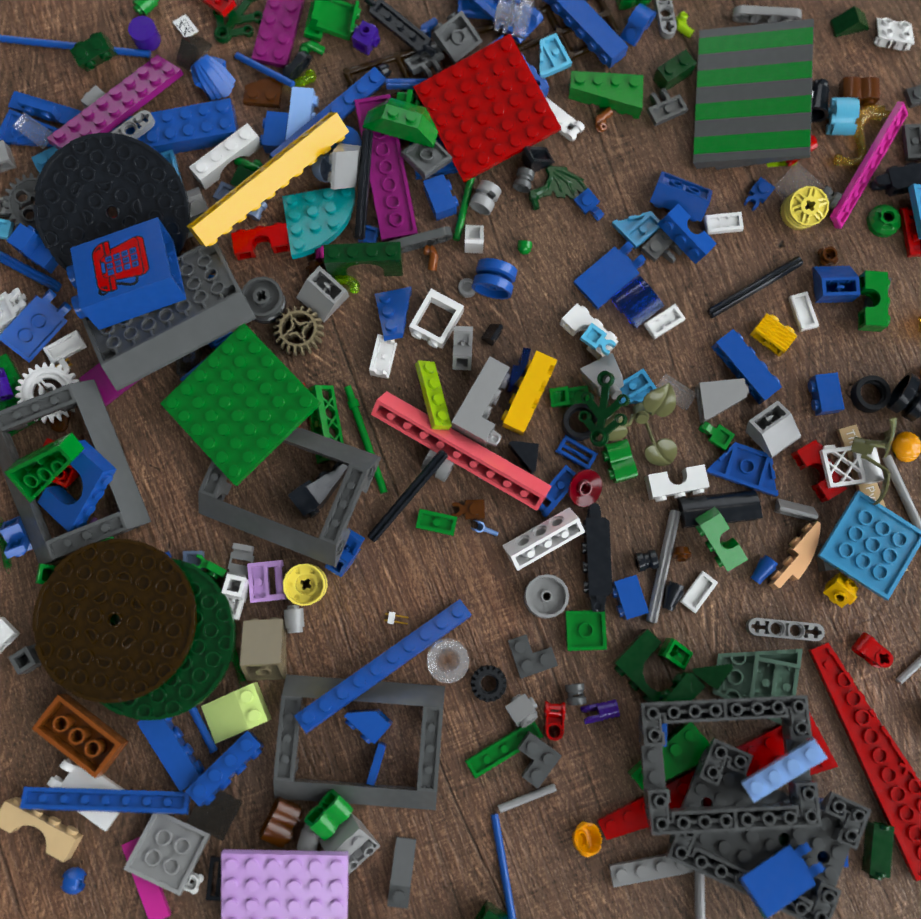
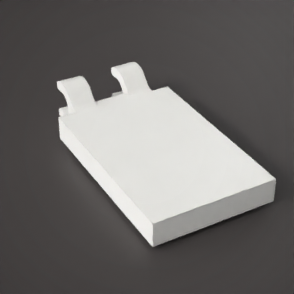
M15 288L9 294L6 291L0 294V333L27 305L25 302L27 297L24 293H21L19 288Z
M70 758L64 759L59 766L69 772L66 778L63 780L55 775L47 783L51 788L125 790L105 775L94 778ZM77 811L104 831L110 828L119 815V812Z

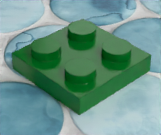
M565 611L567 651L607 650L605 611Z

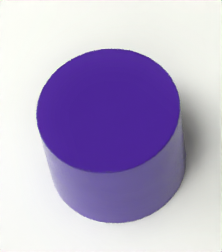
M138 16L129 23L128 32L138 49L150 50L152 52L159 47L161 37L152 19L146 16Z

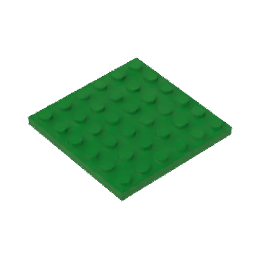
M244 323L220 344L160 404L235 486H238L322 403Z

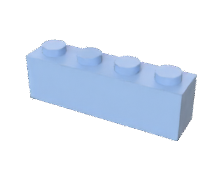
M292 87L286 140L316 116L315 107H318L319 98L315 95L314 88Z
M812 737L743 779L741 783L755 803L827 759V756Z

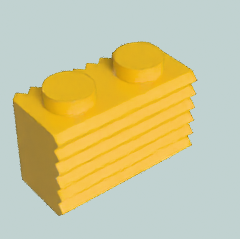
M767 313L750 333V336L779 357L786 352L798 335L794 333V329L790 326L781 324L775 315Z

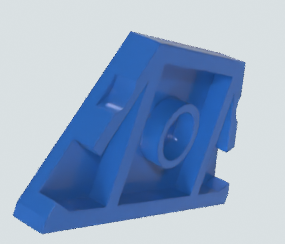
M734 442L706 470L707 474L773 497H777L779 494L774 480L776 476L772 468L773 459L763 451Z

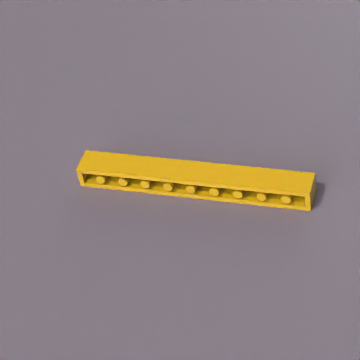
M329 112L187 225V228L197 241L205 247L214 245L218 241L217 238L222 234L229 233L235 223L244 221L250 211L259 209L261 207L260 203L265 199H271L276 194V190L286 187L290 183L289 180L301 175L307 165H313L317 162V157L328 153L332 149L331 146L335 143L343 141L349 131L338 113Z

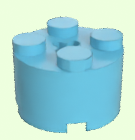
M854 97L831 98L830 107H828L829 116L827 118L829 119V124L826 125L825 134L853 136L858 125L855 124L856 118H859L860 113L859 99Z

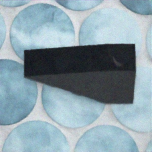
M336 463L332 467V471L321 472L316 481L311 482L308 480L288 494L289 498L306 519L308 517L313 518L320 513L319 509L324 506L343 480L348 469L347 465Z

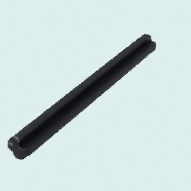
M367 129L362 132L354 234L355 239L358 240L365 239L373 142V131Z
M799 256L793 258L710 307L707 313L711 318L718 316L803 265V260Z
M438 451L368 534L370 540L376 542L448 458V454L445 451Z

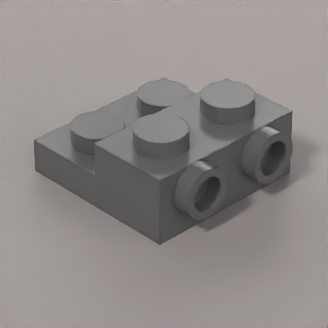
M462 10L457 14L455 12L450 14L446 18V23L442 24L440 22L433 28L434 32L431 35L441 51L444 50L453 64L457 63L483 42Z

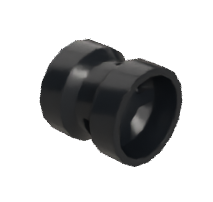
M654 549L648 550L646 553L639 552L634 554L638 572L646 571L647 568H659L658 557Z

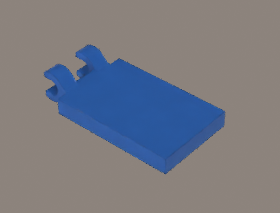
M630 241L626 242L620 250L613 247L573 282L597 310L640 274L637 269L644 264L646 259L642 254L634 261L627 256L634 247Z
M50 288L42 298L35 295L0 333V341L29 363L68 322L64 316L72 309L65 301L59 309L50 302L57 294Z
M807 842L795 849L787 845L739 878V881L764 919H768L816 885L813 877L825 870L821 862L808 867L802 856L812 850Z

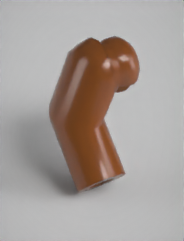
M607 107L595 117V129L598 132H604L607 129L606 119L613 115L610 107Z
M425 245L423 253L424 255H429L427 270L437 271L439 257L436 248L433 245Z

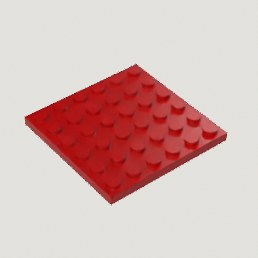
M511 34L414 86L423 107L427 108L438 130V135L446 151L453 157L452 162L463 183L522 152L525 146H533L561 131L558 120Z

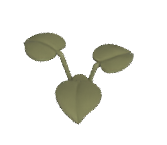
M667 383L647 393L643 398V403H637L633 406V414H630L628 423L624 426L619 425L609 434L608 441L623 439L628 433L627 427L631 426L634 419L639 424H645L652 445L647 446L644 450L646 459L657 466H666L673 463L677 455L675 442L668 438H662L656 442L648 424L649 414L651 416L656 414L659 417H666L674 411L676 396L671 384ZM613 413L608 419H606L605 427L609 423H611L614 420L615 415L619 413ZM622 416L618 419L619 423L623 421Z
M897 417L889 419L891 427L888 431L883 432L884 440L854 437L851 452L862 454L861 458L868 460L884 471L881 493L873 505L879 504L885 497L890 484L891 472L868 457L867 454L871 455L874 447L885 448L884 458L887 457L894 439Z

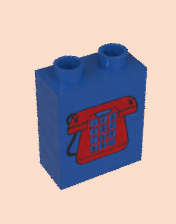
M158 217L70 248L73 265L66 267V272L71 284L77 289L78 295L71 297L73 309L80 319L88 317L99 330L187 299L174 240Z

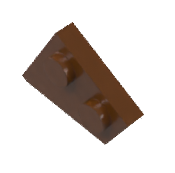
M267 77L245 85L244 105L280 108L283 83Z

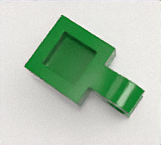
M705 421L698 428L700 432L710 436L707 440L722 451L726 450L735 436L734 433L720 424L715 428Z
M196 555V558L201 560V564L196 567L204 568L208 571L207 574L214 579L218 577L223 578L227 570L206 560L202 555Z

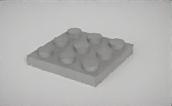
M152 814L124 870L181 896L211 835L167 814Z

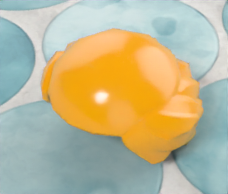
M908 431L899 433L892 444L896 458L902 462H911L917 459L921 453V440H919V437Z
M584 821L576 826L572 834V843L580 855L590 857L600 851V848H602V838L600 837L599 828L594 823Z

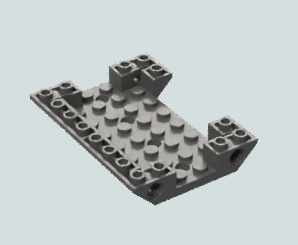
M217 242L210 247L199 244L177 257L186 300L109 326L112 328L106 333L105 330L108 327L99 330L88 317L82 319L99 363L117 391L232 332L242 324H247L256 319ZM216 273L213 278H208L210 274Z
M713 738L699 759L680 808L701 807V800L705 797L710 798V806L790 802L788 794L776 789L754 803L741 783L743 779L748 777L746 774L753 755ZM830 791L820 803L822 827L670 834L666 857L748 895L739 881L740 877L787 845L795 849L807 842L812 850L802 856L803 860L810 867L819 862L817 859L818 853L825 851L827 859L821 862L825 870L813 877L816 885L780 909V911L797 919H832L842 892L836 887L850 847L856 850L858 848L871 809ZM782 833L788 835V841L785 844H780L778 841V837Z

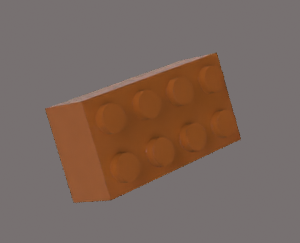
M67 693L57 695L32 727L36 733L94 778L105 774L129 742Z

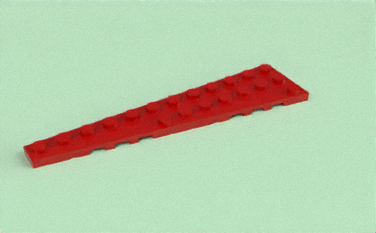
M829 642L809 649L812 660L887 823L895 827L894 839L913 880L919 881L921 880V780L916 776L915 771L885 726L880 723L876 717L877 714L870 708L865 700V696L858 690L853 682V678L845 670L843 663Z
M810 714L812 737L827 756V759L810 769V775L836 768L838 765ZM781 724L735 747L753 755L746 776H750L785 754ZM695 769L665 784L670 792L669 808L681 807ZM644 795L597 819L606 840L649 827L645 812ZM703 798L704 807L711 805L710 798Z

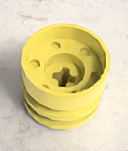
M806 186L796 190L784 199L780 214L783 222L788 227L794 230H803L820 223L826 217L829 210V201L827 195L821 189L815 186ZM808 204L810 207L806 210L805 206Z
M298 564L292 567L286 573L283 581V590L286 597L292 603L300 606L311 605L319 601L325 595L328 588V580L324 571L313 564ZM309 579V584L312 586L311 588L308 587L304 589V584L302 582L307 581Z

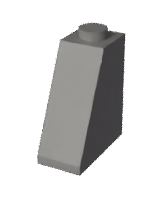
M745 378L700 382L697 384L695 391L700 424L709 421L747 397L749 387L748 384H745Z

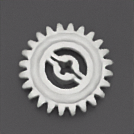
M44 362L41 368L36 364L35 370L28 368L29 374L22 373V376L25 378L24 380H18L21 386L15 387L20 392L15 395L17 399H20L17 404L34 398L36 385L39 386V395L47 393L41 383L48 391L57 389L53 384L45 383L43 380L52 379L59 382L61 386L80 381L78 379L72 380L76 377L75 373L68 374L70 372L69 368L62 370V364L55 367V363L52 362L48 367L46 362ZM59 410L42 417L41 420L45 424L47 418H49L53 424L55 417L62 421L61 415L63 414L69 418V414L67 411Z

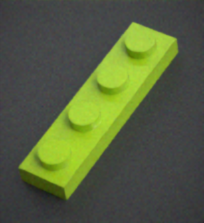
M418 360L415 367L431 428L449 430L452 424L435 362Z

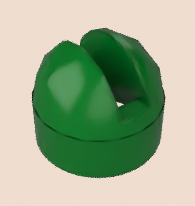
M518 240V251L523 255L528 254L532 249L533 242Z

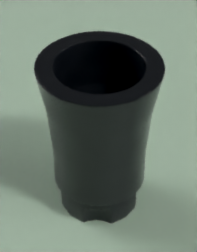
M815 79L812 82V91L814 93L812 97L811 122H822L829 116L828 100L830 89L826 79Z

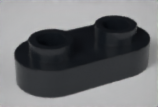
M306 51L298 52L294 60L284 67L283 75L295 81L310 65L312 56Z

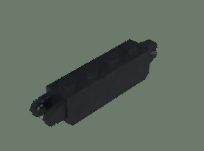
M911 162L902 167L891 166L886 169L884 174L877 176L870 183V188L872 191L884 190L888 196L909 193V186L921 184V163L915 164V162Z
M596 503L588 507L587 518L581 523L585 533L581 534L584 535V542L581 543V553L585 554V562H582V573H585L586 581H583V593H586V598L590 600L592 612H604L606 597L613 592L610 522L607 518L601 517V508Z

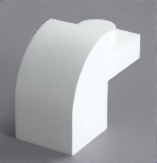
M227 574L221 593L226 595L230 603L234 620L239 621L243 605L247 601L249 581L244 577Z

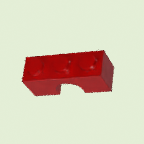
M277 222L271 226H256L254 229H239L231 233L234 254L237 260L255 258L256 246L261 242L270 243L274 254L290 251L286 223Z
M814 440L791 453V456L800 470L812 466L819 471L820 479L811 487L821 503L848 488L846 486L828 488L819 452L823 450V446L817 440ZM834 471L832 479L833 483H837L841 480L842 476Z

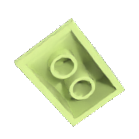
M258 682L249 684L201 706L215 744L272 719Z

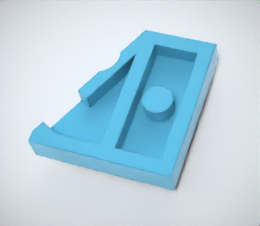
M556 33L540 40L539 76L541 78L549 77L572 66V62Z

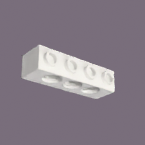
M569 507L502 546L509 560L518 571L580 536L585 531L579 517Z

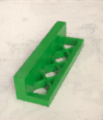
M314 385L308 388L322 403L309 416L311 432L344 443L333 385ZM322 391H328V401L323 397ZM327 408L332 412L331 419L326 415L325 410ZM330 426L335 430L336 435L334 437L329 433ZM316 455L317 464H324L330 461V459Z

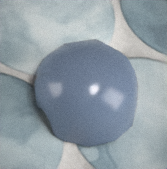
M321 154L317 157V162L312 165V173L319 181L328 182V174L332 169V164H329V154Z

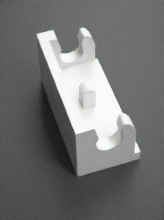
M377 335L369 368L371 376L389 379L397 347L395 339L384 341L383 335Z

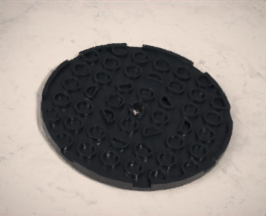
M94 133L81 136L70 141L60 150H57L46 162L35 186V205H33L36 227L45 247L48 248L56 259L55 261L65 270L66 267L73 265L70 248L156 217L159 218L174 240L177 257L180 256L189 233L187 225L190 224L188 196L180 176L170 162L161 153L143 141L115 133ZM112 206L116 207L118 212L115 218L110 217L108 214V209Z

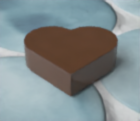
M68 412L69 418L63 414L61 415L62 421H59L57 417L54 418V423H51V427L55 432L63 433L67 430L71 416L70 412Z

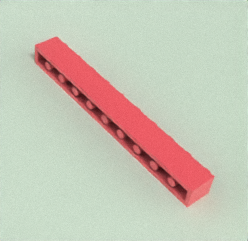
M388 391L376 400L371 413L372 416L436 453L439 450L445 451L448 454V460L537 511L544 502L552 487L551 485L452 428L449 430L432 429L428 414Z

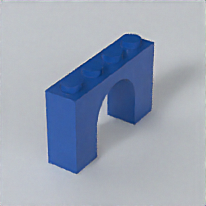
M79 440L85 449L70 463L82 479L83 491L80 499H74L63 487L57 485L46 487L37 502L68 532L87 525V520L95 511V506L99 499L103 497L107 485L113 480V475L117 470L86 440Z

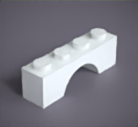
M247 123L189 166L197 181L206 190L220 179L223 169L232 160L241 156L249 157L263 146L260 145L259 136Z

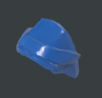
M206 54L191 66L194 84L203 89L210 101L230 95L236 80L226 69L225 60Z

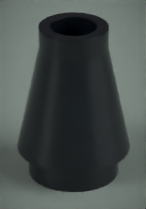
M669 581V584L666 585L662 607L674 611L675 606L685 592L683 591L685 586Z

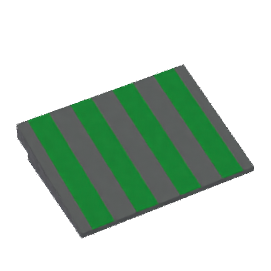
M814 19L699 30L693 164L696 169L715 167L716 170L811 157Z

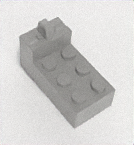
M489 357L452 420V429L483 447L487 444L497 447L502 438L494 430L495 424L488 421V418L491 414L492 404L496 405L501 396V388L505 389L510 381L509 366Z

